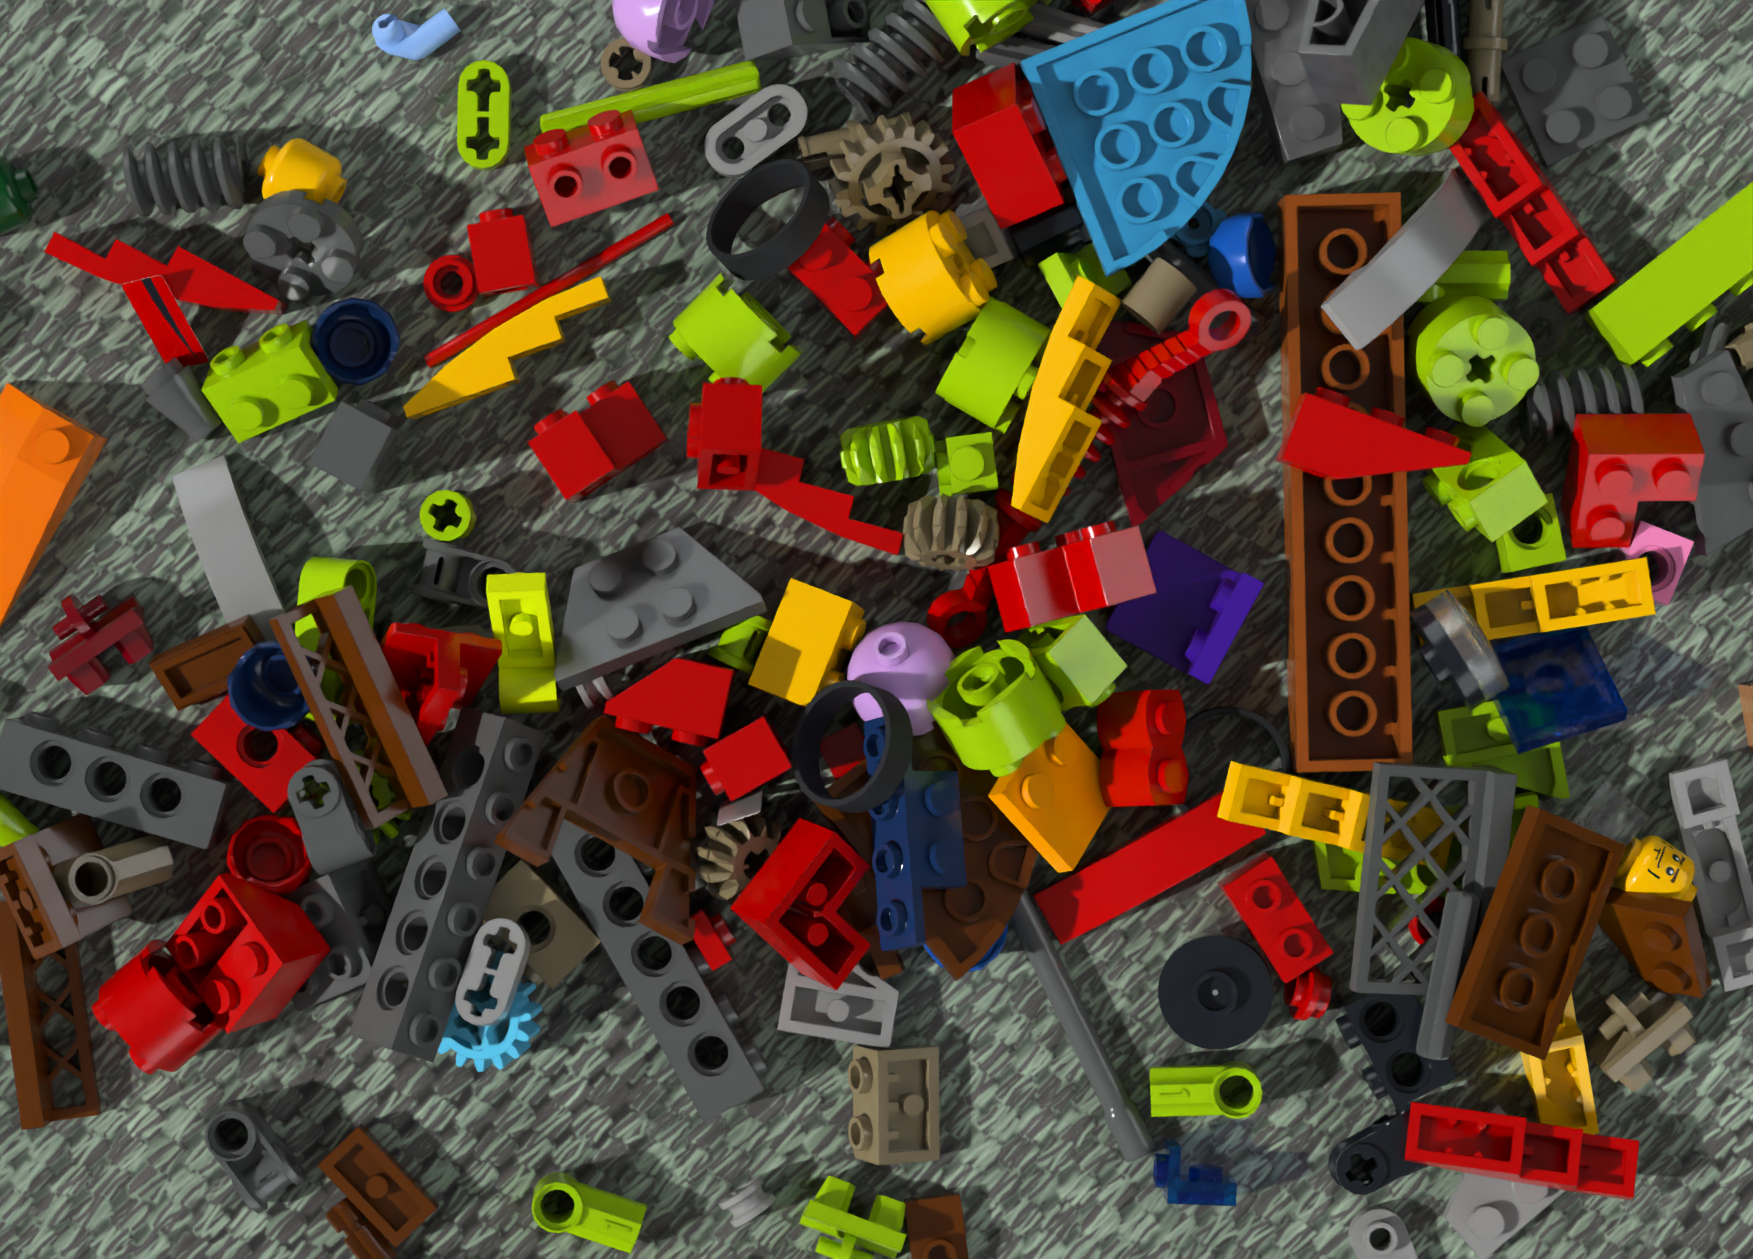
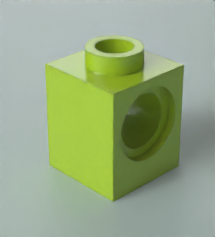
M1553 493L1544 494L1548 503L1531 514L1538 524L1537 535L1531 542L1527 544L1520 542L1515 537L1512 529L1495 540L1501 573L1514 572L1567 560Z

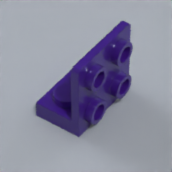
M1158 531L1146 549L1157 593L1116 604L1105 628L1108 632L1209 685L1264 583L1245 572L1238 573L1167 533Z

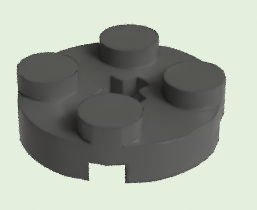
M287 190L269 196L259 205L243 238L245 250L249 253L259 271L276 284L280 294L290 300H303L308 295H329L343 289L351 281L360 262L363 242L358 225L348 212L331 200L325 198L321 205L313 200L304 199L307 192ZM294 237L303 243L311 241L315 245L314 249L307 250L295 243Z

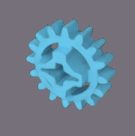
M498 951L496 953L491 969L497 971L504 952ZM490 974L482 992L472 991L469 1001L477 1005L476 1015L481 1017L485 1009L494 1010L497 1006L498 999L490 995V989L495 977ZM520 982L506 1018L500 1023L489 1027L477 1026L465 1021L458 1013L456 1003L454 1002L438 1052L443 1054L453 1049L457 1052L456 1065L459 1067L474 1059L477 1072H484L492 1064L500 1070L512 1060L519 1058L531 1047L529 1040L538 1034L541 1028L531 1019L542 1011V1005L536 1002H529L528 995L537 988L535 983L522 984Z

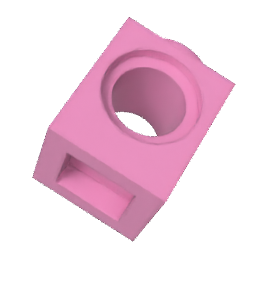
M1635 521L1630 547L1619 548L1613 562L1636 559L1645 552L1651 554L1658 564V574L1654 581L1651 582L1654 605L1669 606L1694 541L1644 521Z

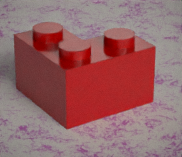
M1015 62L953 89L952 133L1001 230L1063 204V181L1068 180L1056 147L1048 150L1041 137L1040 132L1046 129L1043 117L1027 80H1023Z
M615 380L604 384L586 397L591 406L581 413L575 410L569 414L560 408L533 426L538 435L528 441V444L566 501L577 503L669 441L629 381L620 387Z
M1576 414L1561 500V511L1573 548L1630 547L1638 501H1696L1705 452L1691 414Z
M1114 520L1054 536L1057 547L1042 552L1039 541L1005 549L1008 561L987 566L1005 633L1157 593L1139 525L1117 531Z
M799 818L730 909L801 974L837 991L871 946L836 912L869 869L870 865L834 831Z

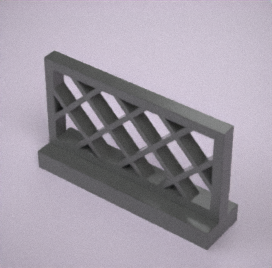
M1373 761L1350 990L1355 993L1427 995L1429 981L1417 966L1436 949L1439 929H1437L1423 909L1445 889L1447 892L1449 890L1468 891L1480 897V906L1471 946L1472 951L1508 857L1517 774L1493 765L1472 764V767ZM1390 776L1408 777L1420 792L1398 813L1387 801ZM1421 778H1429L1435 780H1433L1427 786ZM1452 780L1468 781L1466 803L1450 816L1435 796ZM1428 803L1443 823L1420 843L1405 823ZM1387 815L1390 820L1385 824V816ZM1464 821L1462 831L1459 825ZM1399 830L1414 850L1390 870L1381 858L1382 844ZM1452 833L1461 844L1460 859L1444 873L1429 852ZM1422 860L1437 880L1414 900L1399 880ZM1379 872H1381L1382 875L1384 876L1380 881H1379ZM1456 879H1457V887H1455L1454 884H1453V882H1454ZM1393 887L1407 907L1384 927L1375 916L1376 901ZM1416 916L1431 936L1408 956L1393 937ZM1373 928H1374V929L1377 931V933H1378V934H1377L1376 936H1374V937H1373ZM1387 944L1402 963L1384 979L1368 978L1370 958ZM1409 973H1410V974L1414 977V979H1415V980H1402V979H1404Z

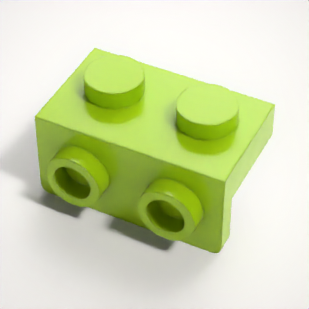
M303 320L290 327L287 324L274 326L265 332L259 341L241 349L236 345L228 347L211 360L202 392L238 443L336 400L339 389L309 345L313 328L307 320Z

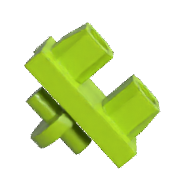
M828 1176L815 1199H810L805 1206L799 1224L841 1239V1243L820 1236L815 1252L833 1259H873V1255L855 1249L854 1245L895 1259L897 1253L901 1252L907 1236L900 1232L903 1226L905 1203L877 1194L868 1219L865 1220L847 1213L856 1186L836 1177Z

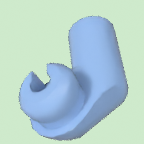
M445 8L421 25L398 20L396 15L389 13L379 16L372 25V34L380 49L389 55L411 60L426 58L461 32Z

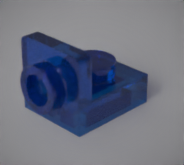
M1165 1140V1154L1155 1153L1153 1185L1154 1188H1163V1197L1167 1204L1236 1206L1237 1183L1232 1176H1223V1167L1195 1164L1189 1165V1174H1180L1181 1146L1177 1140Z

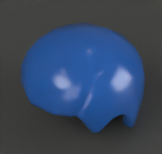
M1260 212L1238 213L1224 219L1212 234L1209 242L1207 261L1212 279L1220 289L1231 290L1239 298L1243 299L1263 298L1265 294L1273 292L1275 288L1274 283L1269 281L1274 269L1276 246L1269 226L1263 221L1264 215Z

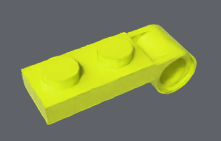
M545 572L487 575L486 595L494 639L502 641V654L498 659L499 700L502 715L560 712L561 699H557L556 679L554 676L557 661L556 641Z

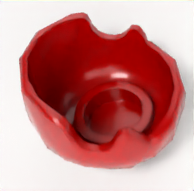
M265 814L248 819L230 838L227 865L232 875L280 897L295 892L297 888L308 880L313 866L307 855L302 832L295 817H279L277 815Z

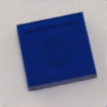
M1586 626L1542 633L1536 632L1476 651L1475 664L1518 754L1626 720L1627 708Z

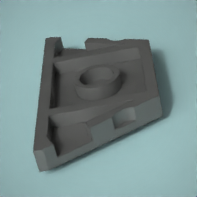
M679 527L574 568L554 676L560 689L565 691L768 610L761 594Z

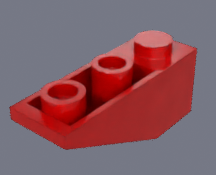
M1317 387L1315 396L1309 393L1299 396L1276 461L1332 481L1461 466L1468 464L1472 453L1457 448L1460 438L1430 427L1426 428L1424 435L1402 428L1405 418L1376 407H1372L1370 415H1366L1348 408L1349 397Z

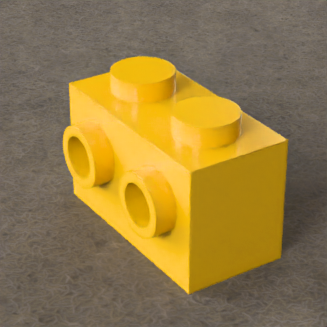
M790 578L748 685L806 708L821 690L833 683L844 681L845 675L840 671L848 652H853L856 645L863 639L866 621L862 620L865 610L850 600Z

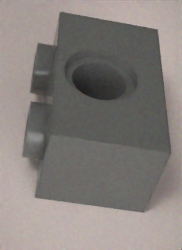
M360 398L356 406L341 401L308 463L358 490L376 493L407 433L394 427L399 416L370 401Z

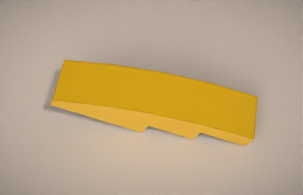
M599 276L547 298L490 331L445 365L403 406L407 418L415 420L520 383L513 363L514 360L565 343L566 340L559 323L560 320L612 302L604 279Z
M1077 276L1051 332L1032 387L1018 446L1011 506L1046 523L1051 519L1102 423V420L1085 411L1112 362L1111 359L1098 353L1096 349L1121 304V299L1080 276Z
M1647 557L1410 594L1413 610L1425 604L1439 621L1450 639L1464 634L1469 642L1487 641L1536 632H1549L1656 614ZM1417 632L1418 644L1421 647L1424 645V642Z
M1231 761L1217 817L1231 822L1274 830L1286 835L1337 845L1348 850L1364 853L1370 792ZM1391 797L1387 798V801L1397 813L1409 803L1408 801ZM1424 806L1405 824L1422 843L1443 821L1432 807ZM1387 815L1385 816V824L1390 820ZM1397 830L1382 844L1381 857L1402 861L1414 849ZM1452 833L1429 852L1443 870H1445L1453 838ZM1422 860L1417 863L1419 865L1426 866V864Z
M1571 992L1545 1061L1521 1052V1057L1537 1123L1583 1129V1133L1598 1134L1599 1128L1584 1038L1576 1022Z

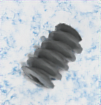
M916 0L903 1L902 6L907 20L894 12L885 16L889 35L876 27H872L868 31L872 50L859 42L851 45V53L855 64L841 57H837L833 61L838 77L837 80L835 79L837 86L859 113L871 124L876 121L870 106L873 101L890 109L893 107V103L887 90L889 87L892 86L904 94H908L911 91L905 77L908 71L924 80L928 75L922 59L927 56L941 65L945 62L939 44L944 41L956 48L935 15Z
M242 136L237 137L234 153L227 152L221 137L215 138L211 155H205L198 139L192 140L187 157H182L175 141H169L166 158L162 159L159 158L153 143H146L143 160H136L130 145H126L124 148L123 170L125 184L132 204L140 216H150L153 213L155 203L162 214L172 215L176 210L178 200L183 210L187 213H195L199 208L201 199L209 211H218L222 205L223 197H225L231 209H241L244 205L249 185V164L246 144Z
M1628 364L1617 366L1613 376L1606 366L1595 367L1590 378L1583 368L1572 369L1568 381L1560 370H1552L1548 373L1545 384L1539 374L1537 382L1527 390L1518 404L1520 432L1525 444H1530L1534 427L1540 428L1545 443L1552 442L1555 428L1559 425H1562L1567 440L1572 441L1576 414H1645L1640 384L1633 369Z

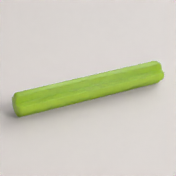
M744 61L543 114L540 117V127L542 133L553 129H564L567 132L587 125L588 120L598 113L608 110H618L622 113L632 109L636 123L639 124L756 93L761 90L762 83L756 63L754 61Z

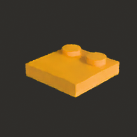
M1067 722L1064 729L1057 736L1045 740L1037 749L1023 757L1022 764L1016 771L999 777L988 795L1057 873L1074 870L1111 808L1105 806L1100 791L1099 758Z

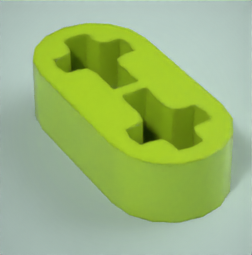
M487 60L475 61L465 67L458 83V151L468 165L481 171L495 170L503 165L509 156L511 148V82L502 67L495 62ZM484 72L490 73L494 83L501 84L500 92L490 93L489 111H480L479 95L469 90L470 83L479 82L481 73ZM480 120H489V134L492 139L499 140L500 144L499 149L489 150L488 159L481 160L479 159L478 152L475 149L469 148L468 145L469 140L479 138Z

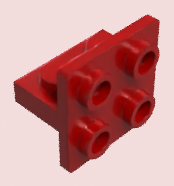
M392 623L379 644L426 748L436 731L444 730L451 708L459 710L462 707L469 708L502 654L501 640L481 637L472 632L456 633L427 628L419 623Z

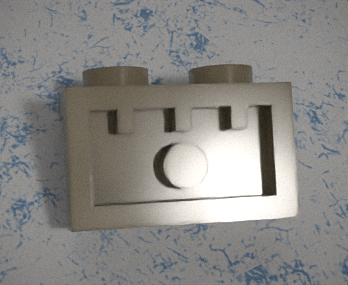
M924 1044L896 1046L889 1049L854 1045L853 1060L848 1068V1082L853 1092V1117L849 1122L848 1137L853 1148L854 1157L876 1165L940 1160L939 1047Z

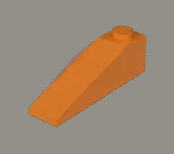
M10 383L6 384L0 395V629L107 441L106 437Z

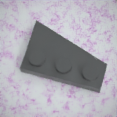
M1716 350L1671 377L1676 414H1691L1705 452L1696 501H1688L1689 504H1694L1698 533L1693 534L1696 555L1708 556L1753 528V403L1728 350Z

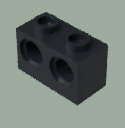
M1354 992L1337 1001L1343 1016L1335 1019V1022L1350 1050L1358 1046L1361 1047L1369 1063V1066L1362 1069L1361 1072L1377 1100L1386 1096L1388 1101L1398 1109L1457 1078L1448 1059L1432 1060L1417 1054L1416 1045L1423 1010L1415 995ZM1377 1002H1386L1392 1010L1389 1024L1377 1031L1367 1029L1364 1021L1367 1009ZM1403 1053L1415 1054L1418 1060V1068L1415 1074L1403 1081L1393 1079L1391 1065L1394 1059Z

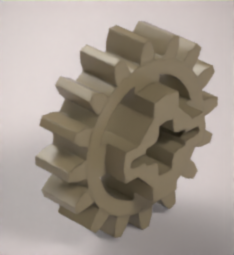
M902 113L895 125H889L885 116L880 115L877 118V129L869 131L862 124L856 126L860 138L855 143L842 139L839 145L846 155L845 158L832 159L829 164L836 177L829 180L828 184L836 198L834 201L844 218L850 217L856 229L860 231L870 224L876 236H882L887 225H894L897 231L906 225V221L915 220L923 215L922 212L928 207L940 211L943 205L938 199L937 193L951 191L953 187L946 174L955 169L954 164L947 154L949 149L939 133L934 134L928 123L923 119L914 126L908 115Z

